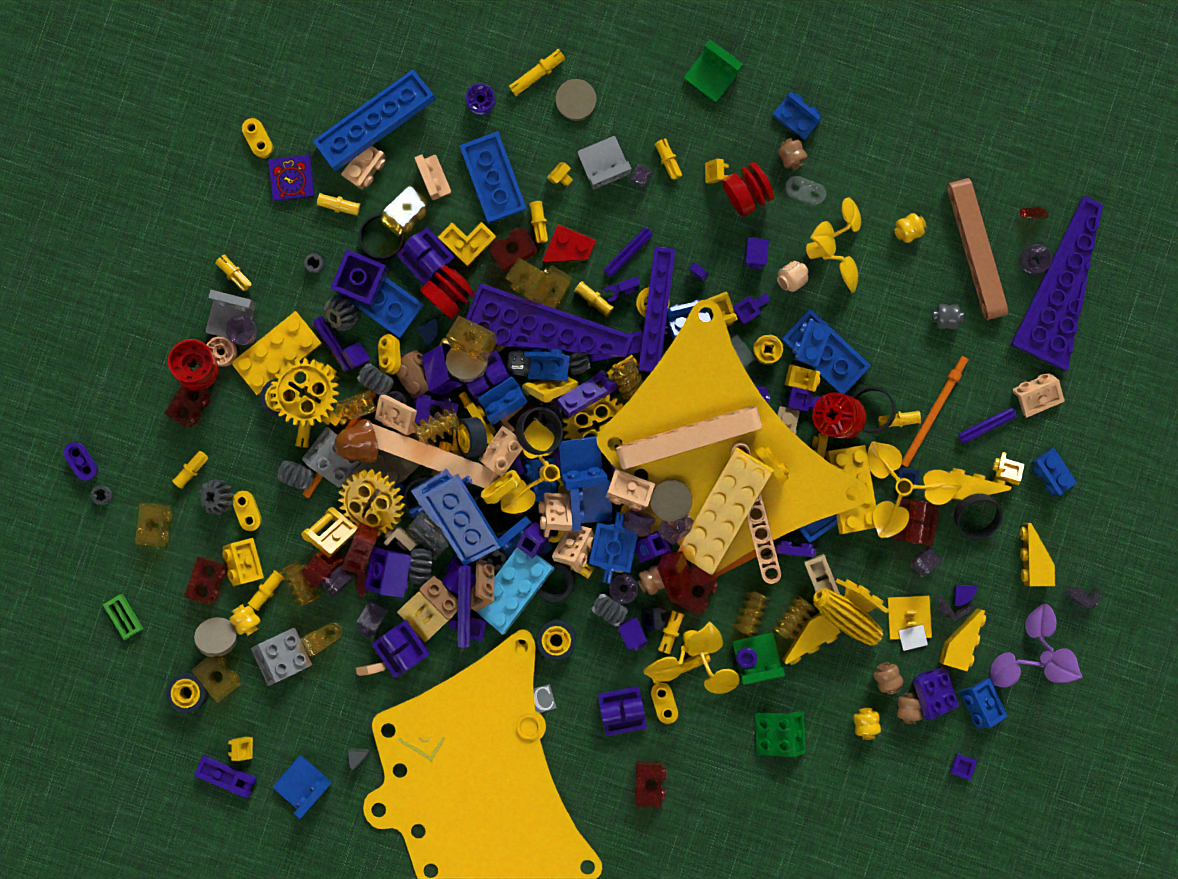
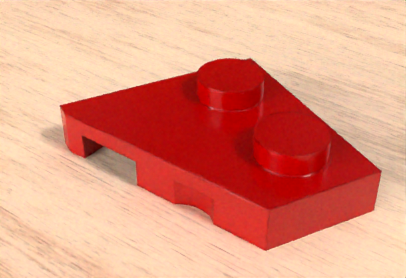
M558 224L543 262L586 261L591 255L596 240Z

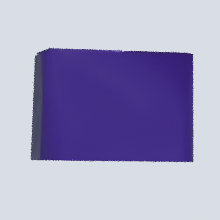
M443 343L422 356L428 389L431 393L446 395L465 383L453 378L447 369L446 357L453 345Z

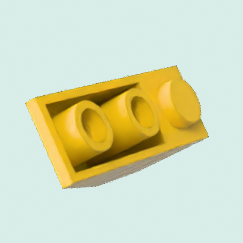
M953 468L952 471H946L954 475L962 484L961 489L952 499L962 501L973 494L991 495L1011 490V487L1006 486V482L993 479V482L985 480L986 476L973 473L972 477L965 475L964 470Z
M1023 523V527L1020 528V538L1023 540L1020 557L1024 562V569L1021 570L1022 582H1024L1025 586H1055V565L1032 523Z
M976 609L944 642L939 663L964 671H968V668L972 667L974 662L973 651L980 642L979 630L986 621L985 610Z
M819 612L805 622L782 660L785 664L790 663V665L799 662L802 659L800 656L805 653L812 654L819 650V645L826 642L829 644L838 638L837 635L841 632Z

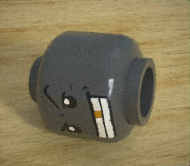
M516 347V350L508 353L507 371L511 373V376L527 378L530 371L531 358L525 357L524 352H529L528 348Z

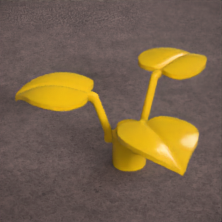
M848 197L842 203V214L847 225L834 233L833 227L828 221L821 222L810 237L815 242L808 243L806 251L810 259L823 257L824 260L834 259L841 261L840 272L852 294L855 292L858 283L857 266L850 256L845 258L843 256H834L836 251L834 237L849 230L850 227L853 232H857L861 226L859 209L854 201Z
M538 420L530 423L524 431L527 442L533 448L540 451L548 450L555 439L553 433ZM522 449L527 458L533 459L538 457L544 466L539 471L540 478L527 486L521 479L519 486L515 490L509 491L502 496L501 510L503 512L517 514L530 509L536 500V495L530 488L543 481L552 482L557 480L560 482L558 493L569 494V490H566L561 482L559 468L553 464L549 465L548 461H545L542 457L548 456L552 452L534 455Z
M875 441L871 442L867 457L871 473L880 479L886 478L891 474L897 481L896 491L899 494L896 504L891 501H883L874 509L873 522L878 536L881 538L894 536L906 527L909 521V512L907 509L899 507L902 497L910 495L913 489H925V497L929 502L935 505H942L949 502L962 487L961 482L954 475L943 470L927 472L923 477L924 486L913 485L909 479H900L894 473L902 464V455L896 447Z
M708 622L698 632L690 630L683 634L684 646H681V655L678 662L675 657H665L655 661L643 670L645 675L657 681H671L681 674L679 666L683 664L684 655L687 652L690 656L700 655L710 678L704 681V686L709 692L716 694L727 693L739 685V675L734 670L722 669L713 674L709 668L703 652L714 653L723 645V639L719 630L711 622Z

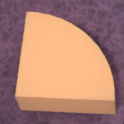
M382 662L357 667L356 671L357 675L362 676L378 673L386 668L385 663Z

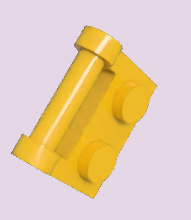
M568 376L567 381L539 380L534 383L528 382L523 384L522 390L526 396L532 395L542 402H550L554 398L578 387V381Z
M330 507L319 521L310 529H305L301 535L304 540L311 542L330 558L358 532L359 528L335 508ZM331 520L336 521L321 536L316 535Z

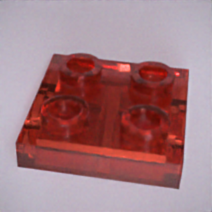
M901 499L899 507L908 510L909 521L906 527L898 534L891 536V539L934 546L940 505L924 501Z

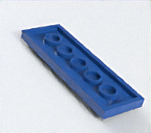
M412 69L314 139L313 142L336 172L434 102L436 98L414 69Z

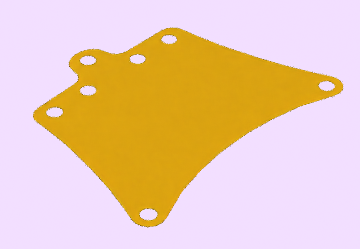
M701 300L694 305L671 346L631 399L598 432L596 438L599 449L615 469L633 476L636 470L644 469L648 473L647 481L655 483L654 488L662 481L673 479L680 481L690 490L692 506L689 513L684 517L689 523L688 528L684 531L677 530L673 521H665L658 518L652 510L650 501L646 510H641V512L633 511L628 505L624 504L621 509V513H625L623 526L630 530L639 531L638 537H644L655 531L662 530L670 534L681 546L731 458L730 448L736 441L746 442L751 456L762 463L764 462L758 456L756 450L761 446L765 449L769 447L776 455L774 460L778 464L783 463L790 472L787 474L789 479L783 484L772 473L761 492L773 540L815 521L858 508L866 502L868 497V489L861 480L827 462L793 433L772 410L742 365L731 343L721 309L718 304L711 300ZM704 307L712 309L714 313L713 319L709 322H704L699 318V312ZM751 406H757L762 423V428L627 469H622L617 451H613L608 447V440L611 437L620 438L622 445ZM738 447L740 450H742V451H744V452L746 453V449H745V448H743V447ZM852 486L857 487L861 493L860 497L854 501L849 500L846 496L847 489ZM754 508L750 511V514L755 517L759 516L762 511L759 508ZM633 513L643 515L644 522L641 526L635 527L630 523V516ZM747 517L714 573L755 549ZM759 528L755 534L757 536H764L767 531L764 528Z
M516 632L480 660L455 676L415 698L378 713L373 719L372 730L385 779L380 788L372 791L365 798L363 806L364 815L367 821L375 828H393L402 833L417 879H597L602 872L601 860L579 833L561 801L545 759L540 736L538 735L534 739L527 740L522 738L516 729L517 722L523 715L532 714L536 716L533 689L536 646L534 639L528 633ZM517 640H525L528 644V650L523 654H518L514 650V643ZM531 654L530 664L525 671L516 672L510 667L509 656H514L513 664L520 668L525 665L526 656ZM533 718L523 719L520 723V731L526 736L536 734L538 731L537 721ZM390 723L395 727L396 732L391 738L382 735L381 728L384 724ZM398 763L404 764L407 768V773L402 778H398L393 774V767ZM382 803L385 806L386 812L382 817H376L372 814L371 809L374 804ZM421 824L424 826L426 832L422 838L412 836L411 829L414 825ZM590 860L594 863L595 869L591 874H584L581 871L580 866L583 861ZM427 864L437 866L438 874L435 877L428 878L425 876L424 867Z

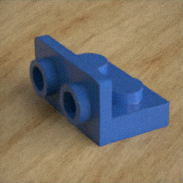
M789 92L785 100L772 115L803 141H805L822 119L820 112L816 108L807 106L800 95Z
M700 300L684 305L677 304L668 308L666 322L673 340L694 305ZM707 307L702 308L699 312V318L704 322L711 321Z
M811 318L807 320V323L803 322L799 334H802L799 342H795L792 353L795 354L793 359L817 368L832 328L814 322V319Z
M533 348L532 352H524L525 357L531 358L528 379L567 381L570 356L562 354V350L550 349L549 352H545L543 349Z
M509 377L478 397V401L485 409L487 418L492 425L527 403L522 388L513 377Z
M1051 448L1031 462L1034 466L1032 467L1034 473L1043 479L1046 491L1054 497L1063 495L1064 491L1077 483L1054 448Z
M543 457L545 461H548L549 465H556L555 457ZM523 458L524 480L527 486L540 478L539 471L544 464L539 458ZM556 480L552 482L543 481L530 488L536 495L535 502L543 501L544 493H557Z
M990 678L982 680L971 688L960 691L963 702L967 706L972 721L978 729L990 728L1008 717Z

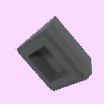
M351 748L348 751L349 764L352 770L369 754V750Z

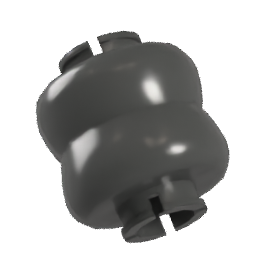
M939 304L937 310L933 309L932 323L936 322L938 329L948 328L956 330L959 324H963L964 313L960 311L958 305Z

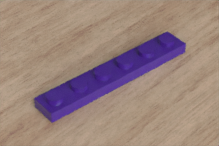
M654 247L638 371L652 372L662 357L675 249Z

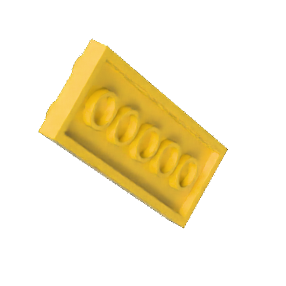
M736 448L678 549L677 554L713 575L774 469Z

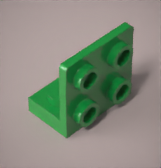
M709 40L704 47L703 53L684 76V80L716 103L740 73L743 64L712 40Z
M773 633L733 641L735 656L744 647L753 649L757 654V663L754 667L744 669L738 665L743 685L785 676L784 669L780 665Z
M794 711L788 714L761 712L755 714L757 755L797 757L806 753L804 711Z

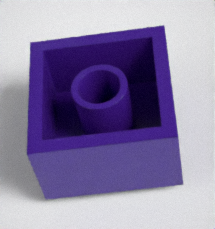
M346 249L330 288L334 292L373 307L389 269L384 264Z
M372 547L364 589L381 595L403 598L408 588L407 576L411 570L410 567H412L411 556L397 551Z

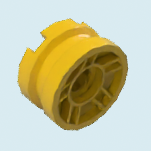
M763 335L753 346V356L759 363L764 365L775 363L783 353V344L774 335ZM765 346L771 347V353H764Z

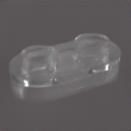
M800 176L791 177L785 185L786 193L790 197L811 205L821 204L826 197V190L821 184ZM792 185H798L799 190L794 191ZM816 192L818 198H813L811 193Z

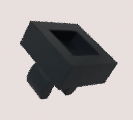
M660 608L642 609L644 630L662 629V625H666L667 621L661 620V613H665L666 610Z

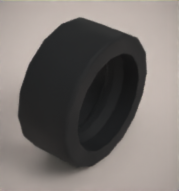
M551 562L549 564L555 568L554 570H558L565 575L567 586L563 592L554 595L547 593L542 585L537 593L548 602H560L571 594L574 588V577L570 569L565 565Z

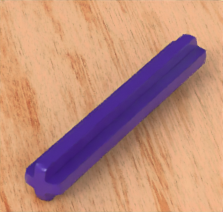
M467 565L459 566L457 645L465 648L470 646L471 567Z

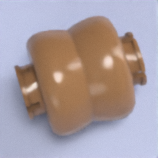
M790 138L780 144L782 147L777 153L786 169L793 168L792 170L800 168L799 166L805 165L803 161L807 159V154L799 140L793 141Z
M652 565L648 570L639 573L641 580L637 582L644 593L648 591L650 595H654L659 590L668 586L666 580L669 577L663 567L659 569L657 565Z
M889 662L877 666L874 678L878 682L879 690L888 695L899 692L904 681L899 674L898 666Z
M905 693V696L898 698L899 708L897 710V717L903 719L902 723L916 724V721L922 720L923 711L917 694Z

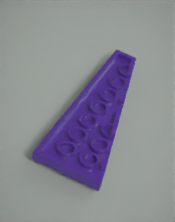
M1086 196L1081 198L1010 344L1063 371H1068L1070 367L1069 361L1071 353H1073L1075 333H1077L1079 313L1082 309L1088 270L1091 266V255L1095 247L1096 231L1099 227L1103 208L1102 204Z
M480 283L457 340L460 342L474 341L483 345L543 350L559 349L562 352L627 357L635 337Z

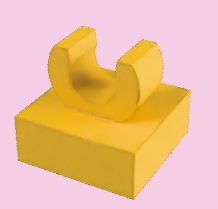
M714 159L705 163L706 183L714 184L728 177V175H724V169L729 168V165L724 163V159Z
M560 162L547 176L552 183L557 184L560 181L564 186H568L573 181L566 174L571 168L564 162Z
M242 737L228 741V744H232V752H228L232 761L252 759L253 737Z

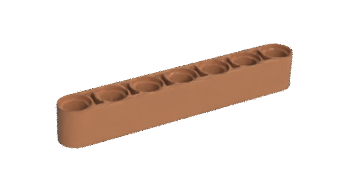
M965 178L948 183L949 198L983 316L986 320L1007 315L1008 306L970 178Z

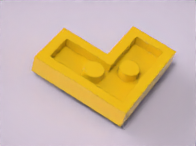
M482 222L468 236L453 223L438 236V239L467 267L497 238Z

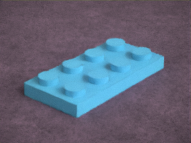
M516 548L494 577V602L476 612L501 634H506L555 568L541 556L536 555L532 559L519 548Z

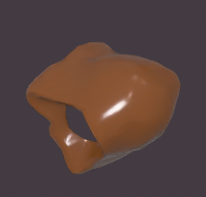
M362 419L353 426L341 431L334 441L336 454L343 459L356 460L361 463L376 461L378 442L371 422L367 419Z

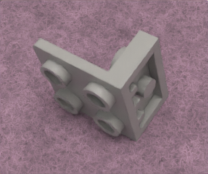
M615 136L578 151V156L593 190L631 174V166L628 161L626 162Z
M210 290L208 298L213 300L206 333L245 343L256 302Z
M326 426L302 460L308 467L337 487H341L360 462L346 460L336 454L334 441L337 434Z
M295 628L251 648L268 686L312 665Z

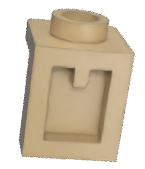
M779 406L778 417L796 434L800 411Z
M401 527L396 530H390L385 535L387 540L384 544L386 546L390 545L395 538L398 539L397 544L405 551L407 549L411 551L418 545Z

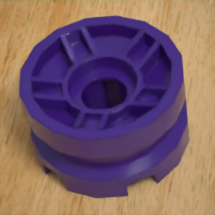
M477 83L468 89L466 101L472 113L484 116L494 109L495 95L490 86L484 83ZM479 96L485 99L482 103L477 101Z

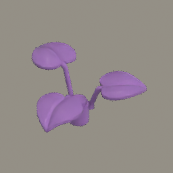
M1046 603L1033 610L1025 623L1027 634L1032 638L1039 637V640L1047 648V651L1043 652L1040 656L1041 661H1016L1014 654L1008 652L999 655L994 660L990 669V680L993 686L1010 687L1019 680L1021 674L1019 664L1045 666L1044 672L1047 679L1054 683H1069L1083 677L1077 658L1072 651L1063 648L1054 652V649L1044 640V637L1052 636L1056 629L1054 611Z

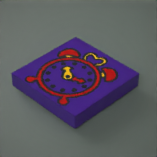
M310 155L268 160L274 202L315 197Z

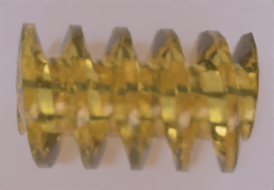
M632 359L623 360L616 364L614 367L616 371L612 374V377L617 379L615 383L620 386L619 392H624L622 398L627 399L625 404L644 382Z
M450 406V412L447 409H443L442 415L436 412L434 418L427 416V422L420 419L419 426L415 422L412 423L418 440L420 442L423 441L427 446L429 445V438L437 442L436 435H439L443 439L444 431L449 435H452L451 428L459 432V421L452 406Z
M300 561L281 569L280 573H287L283 580L291 581L287 585V589L294 588L290 595L298 596L294 604L304 606L319 599L321 596L320 594L313 595L317 587H310L313 579L306 580L310 572L302 571L307 565H299Z
M752 591V593H745L749 601L742 600L746 608L738 609L743 615L735 616L739 624L733 623L732 626L736 630L754 637L751 632H758L754 624L761 625L762 623L757 617H764L765 614L761 609H768L764 601H771L772 599Z
M798 596L799 599H791L794 606H786L789 613L781 612L784 620L776 619L779 627L771 626L772 629L787 640L788 638L796 639L793 631L801 632L798 625L805 626L806 623L803 618H811L808 611H816L811 604Z

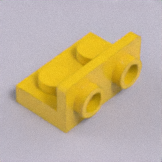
M253 538L223 546L222 556L224 561L227 562L228 578L233 586L264 578Z

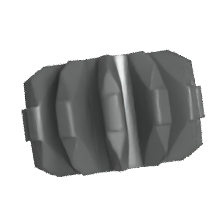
M344 295L332 297L323 307L325 311L324 316L328 319L327 322H330L332 328H336L338 331L349 330L359 320L357 316L358 311L354 308L355 305H352L350 299H346Z
M563 352L564 355L570 356L569 369L573 375L584 373L590 369L587 354Z
M366 364L360 370V374L357 377L361 384L380 396L386 395L394 383L391 376L372 364Z
M283 461L278 469L277 478L286 485L305 490L309 489L310 484H312L314 472L301 464Z
M217 479L202 484L203 489L198 491L201 494L198 500L202 501L200 508L206 509V513L221 515L223 512L230 510L229 505L234 503L231 497L235 495L230 493L232 486L226 485V481Z
M412 549L410 552L412 567H410L411 570L408 572L407 579L417 584L426 583L430 578L432 553L426 549Z
M600 594L591 608L596 615L614 626H619L628 613L626 607L605 594Z

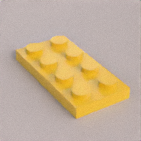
M295 311L231 362V364L255 394L259 396L264 385L276 378L275 374H283L280 369L281 367L286 370L288 369L287 362L294 366L295 359L301 362L323 343L298 312Z
M861 445L826 451L827 462L861 480L868 489V497L863 505L836 514L839 534L876 528L873 522L876 501L866 446ZM855 486L849 487L846 491L847 498L852 501L857 500L861 494L860 490Z

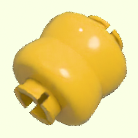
M911 213L905 218L896 221L895 235L899 240L902 239L905 243H910L915 238H920L924 235L926 223L922 216L918 217L917 214Z
M242 604L231 611L234 615L230 617V622L235 626L239 635L246 633L248 636L259 629L256 625L261 622L260 618L255 614L254 609L250 605L244 607Z
M872 708L859 709V713L854 714L853 720L856 735L862 736L863 740L876 738L875 735L881 732L879 713L872 711Z

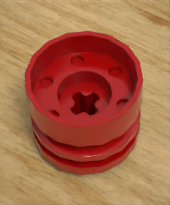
M755 162L748 164V169L745 167L740 169L742 179L736 173H733L722 180L727 197L742 217L756 210L754 200L760 206H764L766 201L770 202L775 199L769 179Z
M443 264L440 269L446 276L443 277L436 272L435 276L440 283L436 285L428 280L420 291L452 320L460 312L456 301L460 300L467 304L468 300L463 296L464 292L471 298H473L475 293L469 283L457 271Z
M195 339L181 341L171 349L168 356V367L172 375L186 389L192 391L206 389L215 382L219 373L215 356L210 348L201 341ZM198 364L199 368H196L195 371H193L191 368H195Z
M828 393L816 402L813 408L812 419L820 433L839 439H850L857 436L863 430L866 423V412L858 399L841 393Z

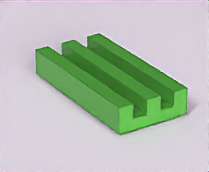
M123 593L103 604L123 640H127L144 629ZM118 600L121 602L123 608L125 609L126 613L128 614L129 618L131 619L132 623L134 624L135 629H134L133 626L131 625V623H130V621L128 620L126 614L124 613L123 609L121 608L120 604L118 603ZM113 604L115 606L121 619L128 628L129 633H126L124 627L122 626L121 622L119 621L118 617L116 616L115 612L113 611L110 605Z

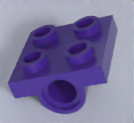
M428 227L412 236L404 244V248L396 254L423 285L428 280L431 281L435 277L436 272L440 273L442 271L440 268L443 264L448 266L455 259Z
M497 349L487 353L488 367L485 373L480 378L474 379V381L465 382L478 405H480L478 397L511 377Z
M407 619L372 643V646L394 678L430 654Z
M946 666L917 674L915 679H913L925 720H933L959 707Z
M639 686L598 694L606 736L647 728Z

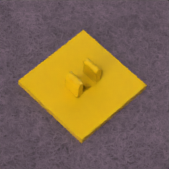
M419 591L397 611L404 620H408L414 631L424 642L429 640L449 621Z
M930 596L887 597L890 639H900L899 630L920 625L924 627L926 638H932Z

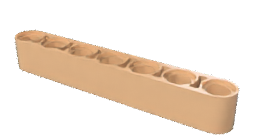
M751 406L617 447L616 451L622 469H627L762 428V423L757 406Z
M372 424L378 442V449L439 472L447 468L452 476L458 474L461 479L469 475L470 479H472V484L482 488H486L500 477L483 464Z
M736 441L732 444L730 448L731 456L738 447L745 448L746 453L751 456L746 442ZM760 493L752 509L759 508L762 512L759 516L755 517L749 512L747 519L762 577L765 582L774 584L780 580L781 571ZM764 528L767 532L764 536H757L755 534L756 530ZM764 548L772 550L768 556H762L760 552ZM769 568L777 570L773 576H768L765 572Z

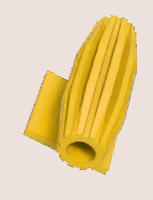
M837 578L835 582L845 589V596L827 588H822V590H818L814 594V606L830 623L848 636L871 646L881 641L883 630L868 613L875 608L885 613L889 609L882 605L883 600L874 595L871 597L868 589L861 585L857 588V585L847 579L844 582Z

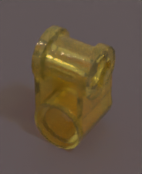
M370 389L361 391L337 403L335 406L336 416L343 420H352L376 411L377 406L374 405L371 397L372 391ZM347 405L350 407V413L348 415L345 411Z
M332 622L309 633L300 640L309 656L312 657L341 638L343 630L339 624ZM334 630L335 634L329 636L328 632Z

